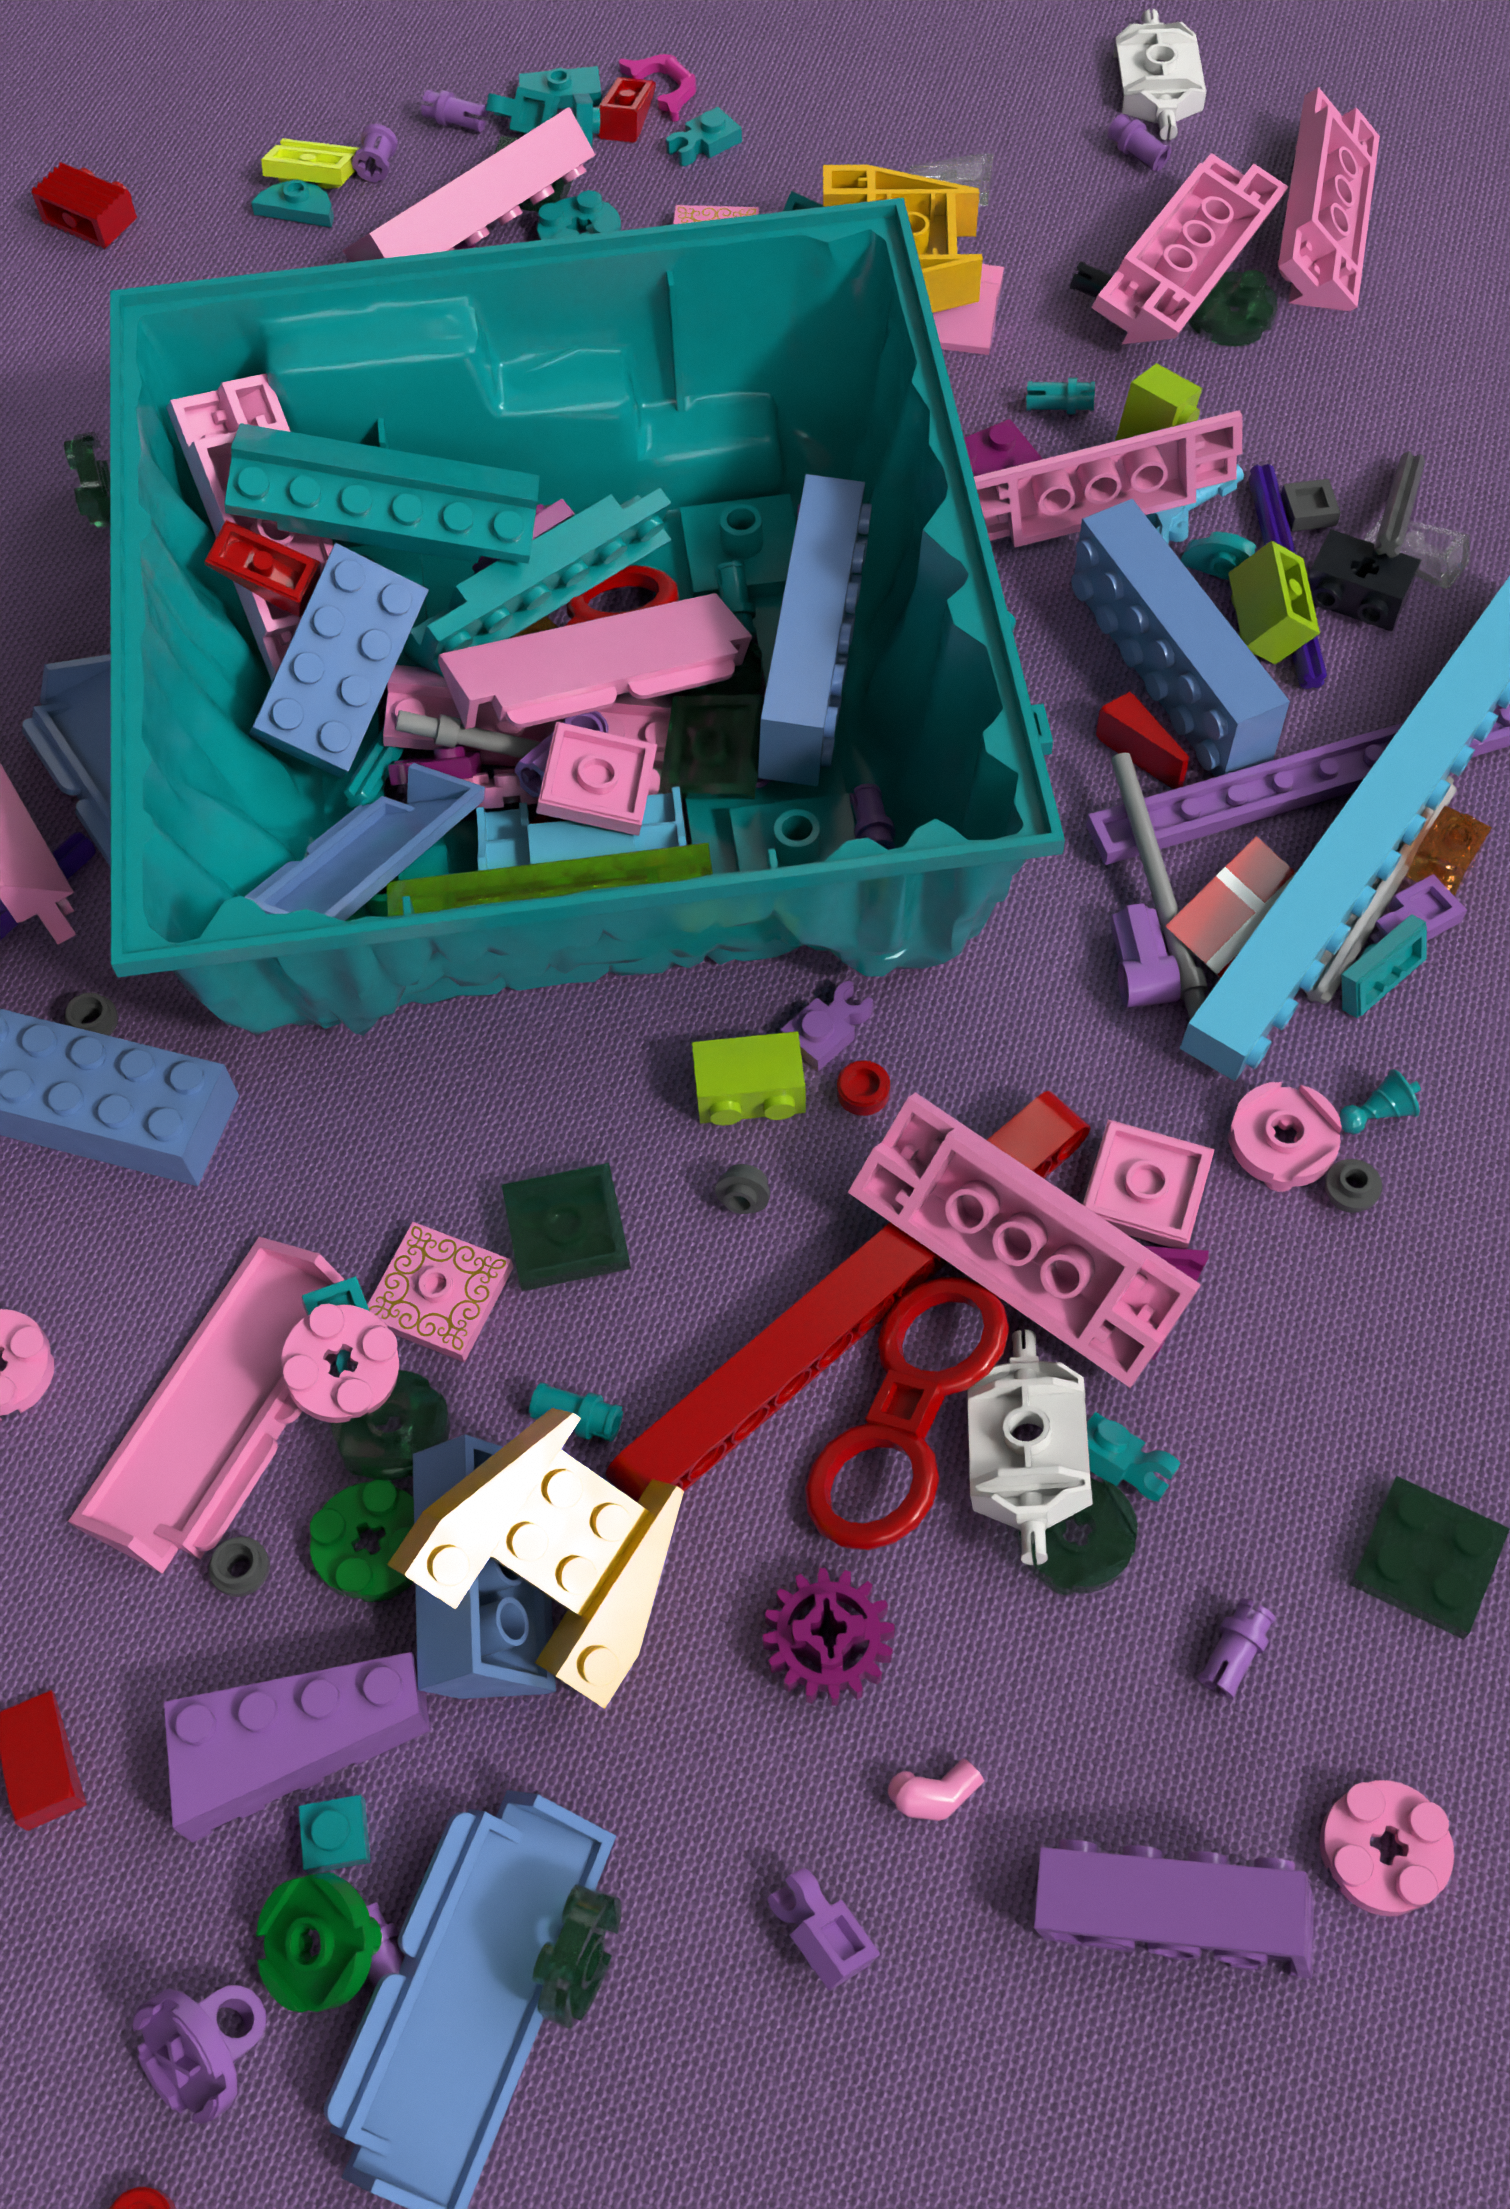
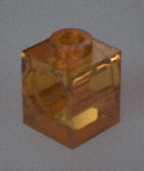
M1444 805L1418 847L1406 877L1420 882L1434 874L1455 896L1477 861L1492 827L1476 820L1469 814L1461 813Z

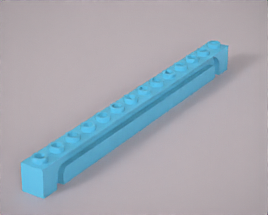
M1510 576L1192 1017L1185 1031L1180 1046L1181 1050L1233 1081L1237 1080L1246 1065L1253 1069L1257 1068L1271 1046L1272 1041L1266 1038L1274 1026L1280 1030L1285 1028L1298 1007L1299 1003L1293 1000L1299 989L1302 988L1309 992L1315 985L1325 967V964L1321 963L1320 959L1326 951L1335 955L1351 930V927L1346 925L1350 916L1354 914L1359 918L1362 917L1377 892L1371 886L1377 878L1385 882L1388 880L1401 859L1402 854L1397 852L1401 843L1404 842L1411 846L1421 832L1427 820L1421 816L1426 807L1433 811L1438 808L1451 786L1445 780L1450 773L1458 777L1461 775L1474 754L1475 749L1469 747L1473 740L1476 739L1483 743L1496 723L1498 715L1493 713L1496 707L1500 706L1506 709L1509 706Z

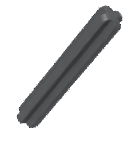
M1408 451L1400 457L1374 545L1375 552L1378 555L1386 553L1390 558H1394L1400 554L1425 465V459L1421 454L1413 456Z

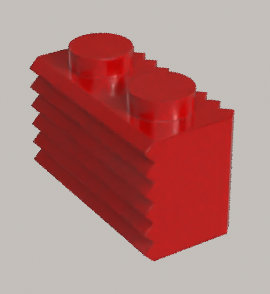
M59 162L58 168L54 167L53 173L49 172L48 177H43V181L38 182L37 187L32 188L31 193L40 217L46 225L49 223L52 228L55 226L58 230L62 229L65 233L68 231L71 236L74 234L77 238L81 237L84 241L88 240L91 244L94 242L97 247L100 245L104 250L137 218L132 203V196L123 184L118 181L110 183L98 178L84 167L77 169Z

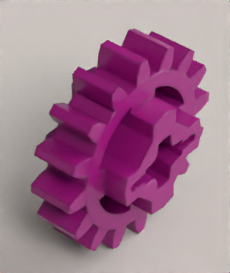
M819 1568L818 1582L814 1584H809L802 1574L795 1576L797 1592L792 1595L790 1592L780 1588L776 1592V1599L782 1610H766L765 1624L777 1630L762 1635L763 1648L778 1651L768 1660L771 1673L786 1669L788 1672L784 1679V1689L790 1692L800 1683L806 1686L807 1703L812 1704L817 1698L819 1691L828 1693L831 1706H838L840 1691L848 1689L856 1700L862 1698L861 1680L865 1678L869 1682L878 1685L882 1679V1672L875 1662L891 1663L893 1649L881 1643L894 1638L895 1634L893 1623L879 1622L888 1613L886 1600L870 1603L873 1584L867 1581L856 1590L851 1587V1571L844 1570L838 1582L830 1581L826 1568ZM837 1601L850 1605L860 1615H850L837 1604ZM814 1602L815 1607L805 1619L793 1620L801 1609ZM824 1615L829 1616L830 1627H833V1632L836 1636V1645H833L832 1659L828 1657V1648L824 1646V1640L821 1636V1628H824ZM864 1648H867L861 1660L843 1672V1664L852 1653L863 1652ZM807 1657L820 1668L821 1673L806 1668L796 1658Z

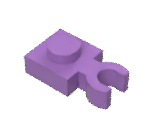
M850 980L841 983L836 988L834 1001L829 1006L816 997L780 1029V1033L799 1032L802 1059L817 1071H820L855 1039V1028L851 1025L865 1022L873 1012V999L870 997L864 999L859 1005H849L846 1003L853 996L854 984Z

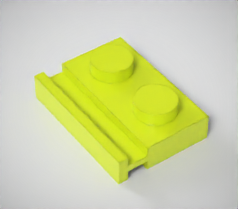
M282 138L280 140L281 145H275L261 159L263 176L278 178V181L281 183L302 180L316 182L319 187L325 189L338 188L355 172L352 166V159L355 152L360 148Z

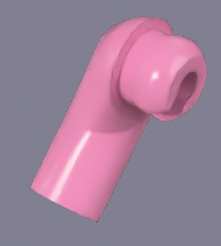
M962 1758L941 1780L915 1777L912 1772L908 1771L900 1772L891 1779L888 1786V1795L890 1800L896 1804L897 1810L907 1817L940 1821L950 1817L984 1783V1779L969 1761Z

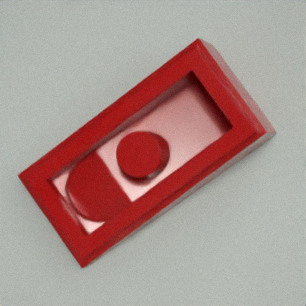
M618 77L598 106L600 109L599 138L631 143L636 142L642 131L656 89V82Z
M228 520L225 521L205 559L206 566L280 609L298 617L302 616L320 576V561Z
M1128 692L1101 707L1096 729V736L1100 741L1118 754L1130 753L1132 762L1173 790L1183 787L1189 756L1134 694Z
M47 1691L1 1711L0 1757L8 1800L15 1824L29 1831L86 1806V1799L54 1691Z

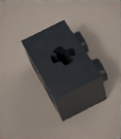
M1330 529L1308 577L1313 604L1392 632L1412 590L1421 559L1403 553L1394 558H1390L1386 553L1378 555L1374 549L1375 544Z

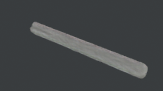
M1448 776L1445 780L1451 786L1438 808L1433 811L1426 807L1421 816L1427 820L1413 844L1409 846L1402 842L1397 849V852L1402 854L1388 880L1385 882L1377 878L1371 886L1377 892L1361 918L1352 914L1346 922V925L1350 926L1351 930L1335 955L1326 951L1320 959V962L1325 964V967L1309 992L1305 991L1306 998L1309 1001L1325 1004L1331 1000L1342 981L1341 974L1352 965L1375 927L1376 921L1381 917L1456 793L1457 789L1453 785L1454 779L1451 776Z

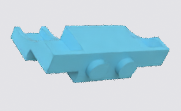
M672 787V793L647 795L639 836L569 820L530 824L527 802L519 803L520 809L485 812L484 807L476 808L478 828L477 861L479 886L483 900L534 894L536 898H545L592 889L690 878L680 787Z

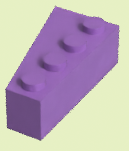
M408 1652L165 1701L164 1711L173 1829L192 1843L213 1833L212 1829L237 1817L243 1819L265 1809V1804L299 1788L303 1791L325 1781L323 1777L352 1763L358 1765L431 1731L426 1692L418 1690L417 1660L413 1653Z
M1073 1839L1060 1840L1058 1849L1040 1847L1034 1929L1044 1940L1122 1952L1135 1951V1941L1148 1942V1952L1164 1956V1958L1184 1961L1200 1958L1201 1949L1214 1951V1959L1229 1963V1967L1253 1971L1258 1970V1966L1267 1965L1268 1959L1289 1962L1288 1976L1312 1979L1314 1897L1307 1873L1295 1871V1863L1292 1861L1261 1857L1255 1859L1254 1867L1228 1865L1227 1856L1205 1851L1189 1852L1188 1861L1163 1859L1161 1850L1139 1845L1124 1846L1123 1855L1098 1853V1846L1096 1844Z

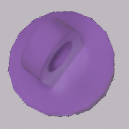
M241 1985L223 1987L198 2004L185 1993L168 1988L139 2005L133 2018L134 2032L142 2029L144 2042L137 2046L138 2058L152 2087L166 2105L172 2110L175 2109L179 2114L189 2108L193 2112V2119L191 2121L199 2124L214 2120L232 2106L237 2095V2073L234 2062L244 2056L260 2040L266 2027V2011L261 1999L252 1990ZM231 2008L242 2016L245 2023L243 2037L231 2038L219 2029L216 2016L218 2009Z

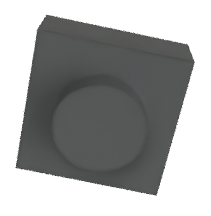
M1329 479L1283 484L1281 496L1291 531L1337 526L1341 512Z

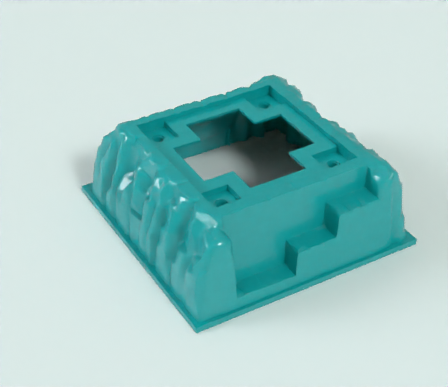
M904 198L110 290L111 966L118 978L173 971L185 988L225 1024L243 1028L255 1036L289 1024L320 1025L323 1028L344 1024L355 1034L364 1036L380 1017L393 1014L397 1007L410 1002L430 1004L448 1001L461 995L497 994L505 987L519 991L566 983L595 982L607 972L621 976L663 973L675 965L691 968L703 962L705 956L721 965L733 959L752 961L774 958L806 945L816 951H831L843 963L864 976L883 977L895 968H929L945 964L961 954L967 940L979 935L996 903L1003 902L1006 899L1012 876L1021 869L1028 859L1063 854L1065 838ZM267 373L269 386L277 395L290 432L539 475L537 505H551L563 499L574 514L577 515L611 494L617 503L621 505L637 495L643 498L661 488L671 501V505L663 519L665 524L663 529L671 538V541L631 565L649 566L665 572L676 582L679 601L713 593L719 596L714 568L725 562H743L745 564L749 602L755 604L756 617L752 621L756 632L765 688H767L798 520L797 507L801 503L805 476L810 474L865 482L863 503L872 504L868 535L860 534V536H867L869 539L865 566L862 568V573H854L862 575L859 603L856 605L854 614L856 615L852 644L849 646L845 685L842 688L839 723L835 730V746L831 768L821 767L818 786L771 781L761 788L740 785L685 792L697 873L690 875V878L592 889L545 898H536L533 895L502 900H483L479 886L477 861L478 828L477 819L457 823L346 921L308 909L286 914H266L254 900L245 898V896L286 863L302 861L306 858L307 847L356 808H349L345 804L346 796L343 790L381 732L379 704L348 773L342 778L249 736L272 681L233 581L205 565V559L216 540V536L167 412V405L170 400L216 391L222 382ZM332 539L334 545L337 543L429 589L413 627L447 608L455 586L475 573L472 569L473 562ZM402 649L396 665L425 668L409 659ZM870 783L879 786L881 789L886 816L891 818L895 827V837L893 839L896 846L895 849L888 850L868 837L855 839L854 828L857 822L849 798L850 793H854L853 789L855 787ZM383 784L372 803L381 796L385 797V784Z

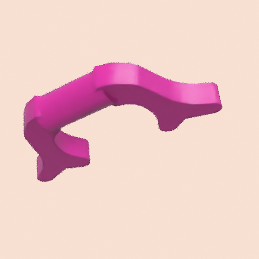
M659 54L642 60H619L620 72L633 79L643 80L650 74L660 72L668 74L680 85L675 91L658 96L659 109L667 111L671 120L677 122L681 107L696 93L697 87L694 74L683 67L675 56L669 54Z

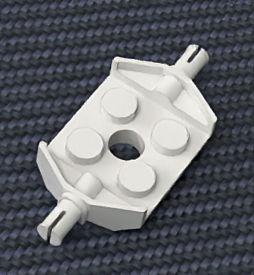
M1147 9L1141 16L1143 25L1130 24L1115 39L1113 56L1118 58L1124 96L1122 113L1149 122L1159 123L1160 137L1166 140L1168 133L1169 140H1172L1178 134L1176 121L1204 109L1206 88L1196 34L1182 22L1159 23L1158 12L1152 9L1150 16V9Z
M1018 1330L1012 1334L1013 1358H1010V1363L994 1366L989 1375L967 1390L970 1497L973 1511L1021 1531V1561L1023 1563L1033 1565L1032 1544L1035 1543L1037 1565H1040L1048 1559L1045 1530L1093 1504L1085 1405L1086 1396L1084 1377L1063 1363L1039 1361V1356H1036V1334L1031 1330H1025L1026 1348L1023 1349L1021 1330ZM1023 1424H1035L1043 1429L1041 1435L1032 1441H1020L1011 1435L1018 1426Z

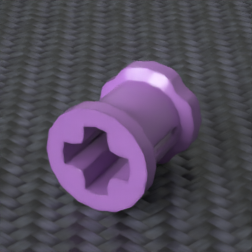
M370 124L364 128L361 134L362 147L355 152L352 166L362 179L369 182H378L379 180H384L388 175V160L394 156L398 147V140L395 134L384 125ZM377 137H380L381 141L377 149L374 145ZM372 158L376 159L373 169H369Z

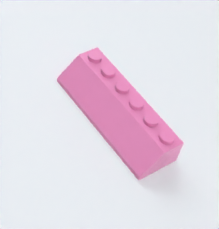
M568 107L342 251L348 260L357 262L454 250L453 247L463 240L470 247L490 234L486 227L489 223L497 219L502 226L523 213L519 207L520 203L529 198L532 204L535 205L554 193L555 191L551 183L562 178L564 184H567L585 173L586 169L583 163L595 156V153L570 107Z

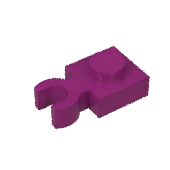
M458 744L455 748L446 746L434 748L435 756L429 758L394 761V764L388 765L391 785L408 784V767L413 763L460 779L473 778L474 775L483 771L480 751L465 753L464 745Z

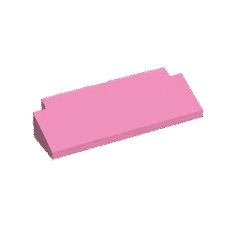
M716 593L441 653L439 654L438 664L465 729L475 727L479 704L490 701L499 722L508 721L516 728H525L609 708L614 705L617 695L630 692L633 697L643 700L728 680L733 676L735 666L742 665L752 635Z
M259 1237L68 1520L69 1523L78 1530L162 1574L179 1549L201 1560L206 1551L213 1549L219 1543L275 1455L278 1448V1437L286 1425L295 1421L302 1412L293 1401L289 1390L284 1384L281 1356L284 1343L290 1331L301 1319L307 1316L302 1303V1295L345 1280L321 1254ZM330 1353L325 1360L332 1365L338 1354Z

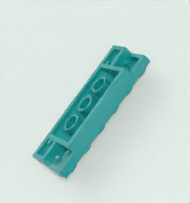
M240 423L231 446L232 457L224 504L225 513L276 521L277 530L473 563H478L479 556L529 564L538 503L539 475Z
M661 488L643 498L637 495L621 505L617 503L612 494L532 540L529 564L500 559L457 584L447 608L411 629L403 647L404 653L409 659L444 678L438 664L439 654L508 639L570 602L573 597L580 596L671 541V538L663 529L665 525L663 519L671 505V501Z

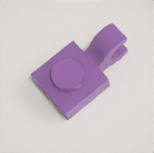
M1432 874L1393 896L1389 905L1392 912L1376 921L1375 925L1380 931L1369 936L1368 941L1371 944H1377L1411 914L1426 921L1428 941L1462 922L1467 909Z
M802 1868L785 1879L788 1886L794 1892L795 1897L789 1888L785 1886L767 1898L771 1910L780 1920L798 1925L790 1936L828 1991L867 1968L880 1955L878 1949L842 1899L830 1906L820 1891L816 1878L808 1869Z

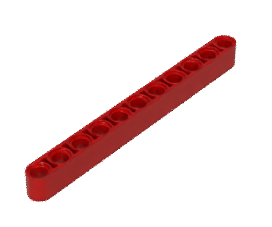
M1046 1091L1030 1102L989 1137L987 1141L1045 1179L1082 1145L1091 1128L1088 1123L1053 1092ZM890 1222L623 1449L610 1463L605 1476L619 1491L635 1502H638L652 1479L675 1485L685 1492L884 1319L900 1297L917 1285L925 1283L948 1262Z

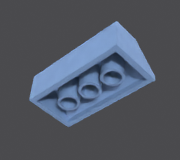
M464 1434L414 1453V1524L425 1509L503 1447ZM491 1557L456 1609L415 1584L418 1690L458 1699L541 1695L556 1692L555 1676L535 1664L538 1656L553 1635L552 1601L550 1597Z

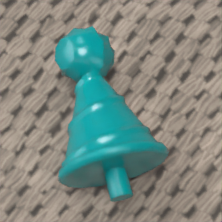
M1395 1069L1389 1070L1388 1075L1385 1076L1379 1087L1372 1092L1364 1105L1360 1107L1347 1105L1340 1111L1341 1128L1344 1132L1354 1135L1360 1133L1365 1128L1367 1119L1419 1116L1420 1108L1415 1093L1421 1091L1419 1083L1415 1081L1409 1084L1399 1071Z

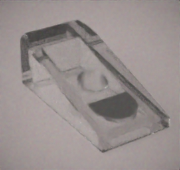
M975 154L911 165L909 174L979 188V205L988 206L994 154Z
M1383 516L1363 540L1375 544ZM1409 520L1400 553L1421 559L1417 577L1436 586L1449 589L1469 564L1470 535Z

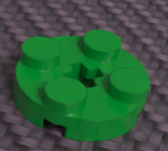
M375 1479L343 1489L329 1499L322 1510L313 1516L309 1527L311 1534V1559L316 1571L333 1592L343 1597L346 1595L350 1598H360L364 1602H381L399 1595L414 1583L387 1565L414 1525V1498L406 1491L395 1487L388 1480ZM368 1529H371L373 1532L382 1530L386 1535L378 1540L381 1549L377 1553L371 1555L366 1548L355 1551V1544L361 1540V1533Z
M316 1873L286 1881L279 1885L268 1897L257 1922L256 1937L265 1936L264 1952L266 1957L257 1960L259 1973L270 1995L281 2006L290 2011L321 2012L340 2007L357 1994L367 1978L372 1956L378 1952L381 1946L382 1933L380 1925L373 1917L369 1916L366 1904L357 1890L346 1880L334 1873ZM310 1929L313 1931L317 1930L321 1941L320 1953L313 1957L309 1952L313 1945V1940L309 1935Z

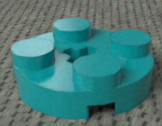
M592 190L583 191L576 197L562 199L555 203H547L538 212L539 222L537 231L539 240L622 231L621 219L617 210L609 203L602 201V196L599 192ZM577 230H586V232L579 233Z

